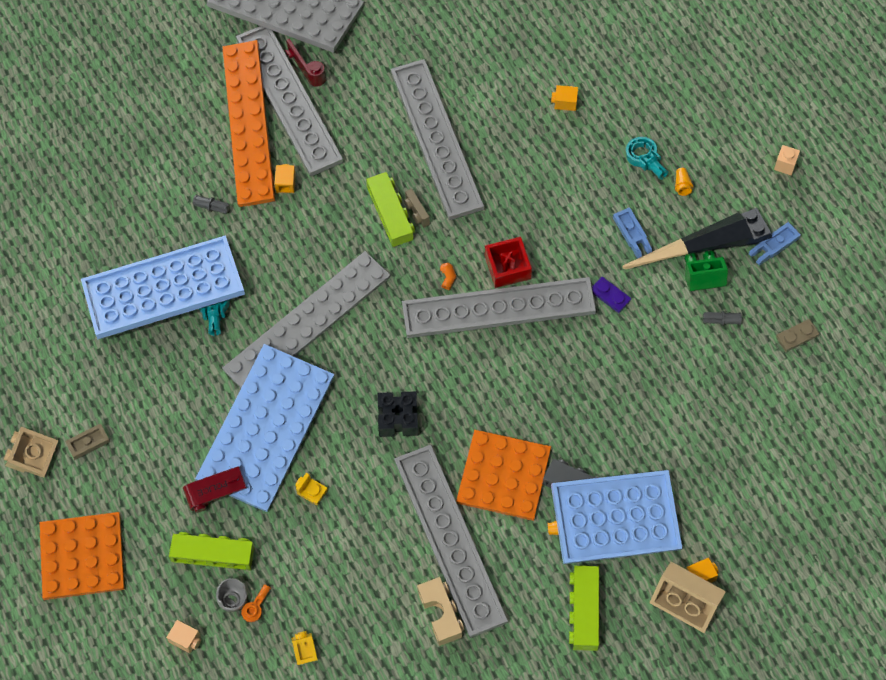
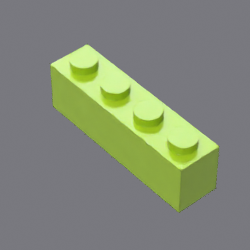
M387 172L367 178V189L392 247L412 241L415 229L412 222L409 223L407 220L409 216L406 208H402L400 204L402 199L399 192L396 193L394 190L396 186L393 178H389Z
M179 532V534H173L169 558L174 563L251 570L255 547L253 542L246 538L232 540L226 536L212 538L207 534L193 536L187 532Z
M574 566V571L570 572L569 584L573 585V592L569 593V604H573V612H569V624H573V632L569 631V644H573V650L598 651L599 566Z

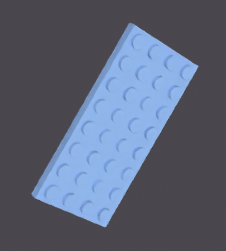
M226 235L81 279L97 340L245 295Z
M264 344L195 480L197 481L239 466L247 489L228 496L268 512L325 397L334 374Z

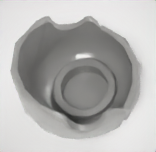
M228 578L222 581L216 592L218 605L227 612H235L241 609L247 599L245 584L236 578ZM230 595L237 598L236 603L229 597Z

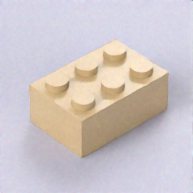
M670 562L661 576L650 604L705 633L726 591Z

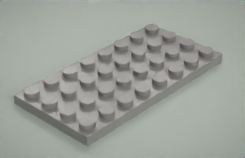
M207 0V6L334 53L361 12L364 1Z

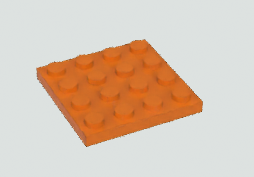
M474 430L456 503L534 521L551 446Z
M120 512L39 522L43 600L125 590Z

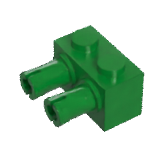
M706 251L703 254L704 260H697L694 253L691 256L690 254L685 256V280L689 291L727 286L728 269L723 257L716 258L713 251H710V255Z

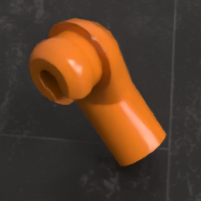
M443 263L440 266V271L445 274L446 278L441 287L450 290L456 279V273L452 264Z

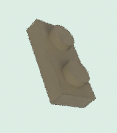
M412 188L405 191L406 199L404 203L408 210L412 209L414 212L413 218L417 224L420 223L423 228L430 225L429 215Z
M808 319L777 334L776 338L784 351L787 352L818 337L819 333L811 320Z
M100 423L65 442L74 460L109 443L110 440Z

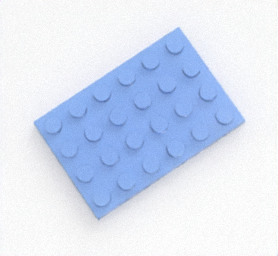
M669 470L551 484L563 564L682 549Z

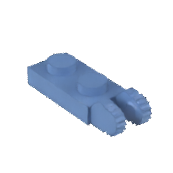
M630 207L613 214L615 223L629 247L632 248L637 258L642 257L641 250L637 245L639 243H642L647 254L651 253L652 248L647 240V236Z
M788 222L773 232L772 238L760 242L750 250L749 255L753 257L763 249L766 253L756 261L758 265H761L800 239L801 235Z

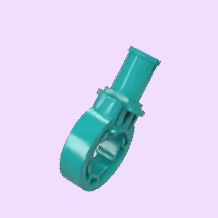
M636 137L629 141L626 146V158L630 164L641 167L644 171L652 170L660 180L668 175V170L659 163L661 156L657 153V146L652 139ZM644 144H646V149L649 150L647 154L640 156L634 154L635 149L644 147Z
M230 299L199 308L204 320H207L208 316V333L215 336L214 329L216 330V335L221 333L220 311L222 318H225V312L229 308Z

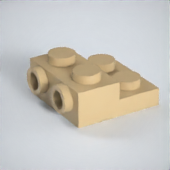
M21 427L19 432L14 431L10 441L14 443L12 450L7 449L3 459L7 461L5 466L44 478L58 440Z

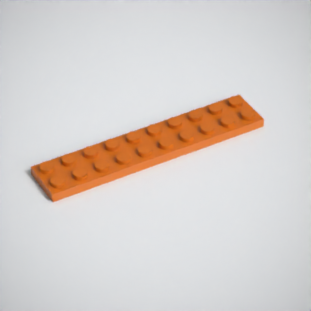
M257 40L222 46L237 203L239 207L274 202L275 194L259 43Z

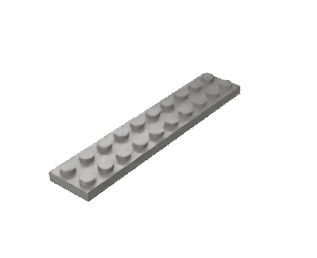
M259 26L236 36L238 43L258 41L264 92L309 176L311 177L343 163L341 154L273 31Z
M425 59L392 68V77L448 220L484 210V205Z
M364 251L222 368L223 371L241 389L264 344L295 357L390 278V274Z
M590 277L402 301L407 338L596 313Z
M428 445L394 458V462L469 638L507 624L508 620L432 446Z

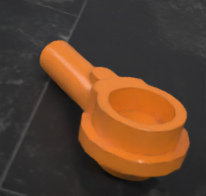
M264 584L254 602H249L243 606L241 615L245 621L255 622L259 620L262 615L260 606L271 589L269 586Z

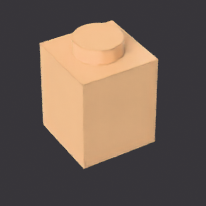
M782 145L774 170L792 176L800 150Z
M176 620L166 637L169 643L188 653H191L193 649L196 650L201 642L198 630Z

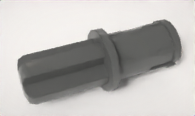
M196 194L193 198L194 206L205 208L209 212L216 211L223 214L229 212L230 205L228 203L217 201L213 197L206 198Z
M721 311V313H703V323L721 324V326H724V324L741 325L742 322L741 313H724V311Z

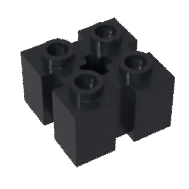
M417 391L401 392L399 397H393V392L377 393L379 437H395V432H402L403 436H418Z

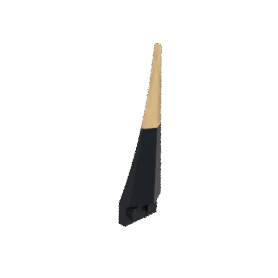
M754 208L742 214L740 212L633 260L622 267L623 269H630L702 251L753 245L772 238V234L759 210Z

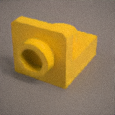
M305 473L303 477L301 476L295 485L297 494L315 505L319 504L328 490L324 485L311 479L308 473Z
M307 631L296 633L295 637L291 639L297 665L316 661L317 655L312 634H307Z

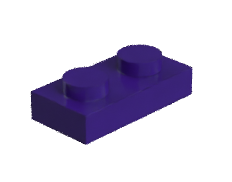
M601 277L591 287L592 293L618 313L631 301L628 295L604 277Z

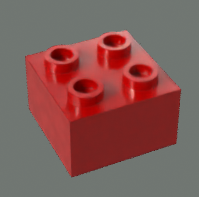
M521 237L485 245V259L495 288L531 279L532 268Z

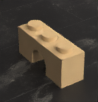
M438 577L417 585V591L424 609L436 606L442 609L444 613L439 620L432 622V629L439 646L462 638L464 626L461 619L457 620L455 616L457 609L454 601H449L447 594L450 592L446 582L442 583L441 578Z

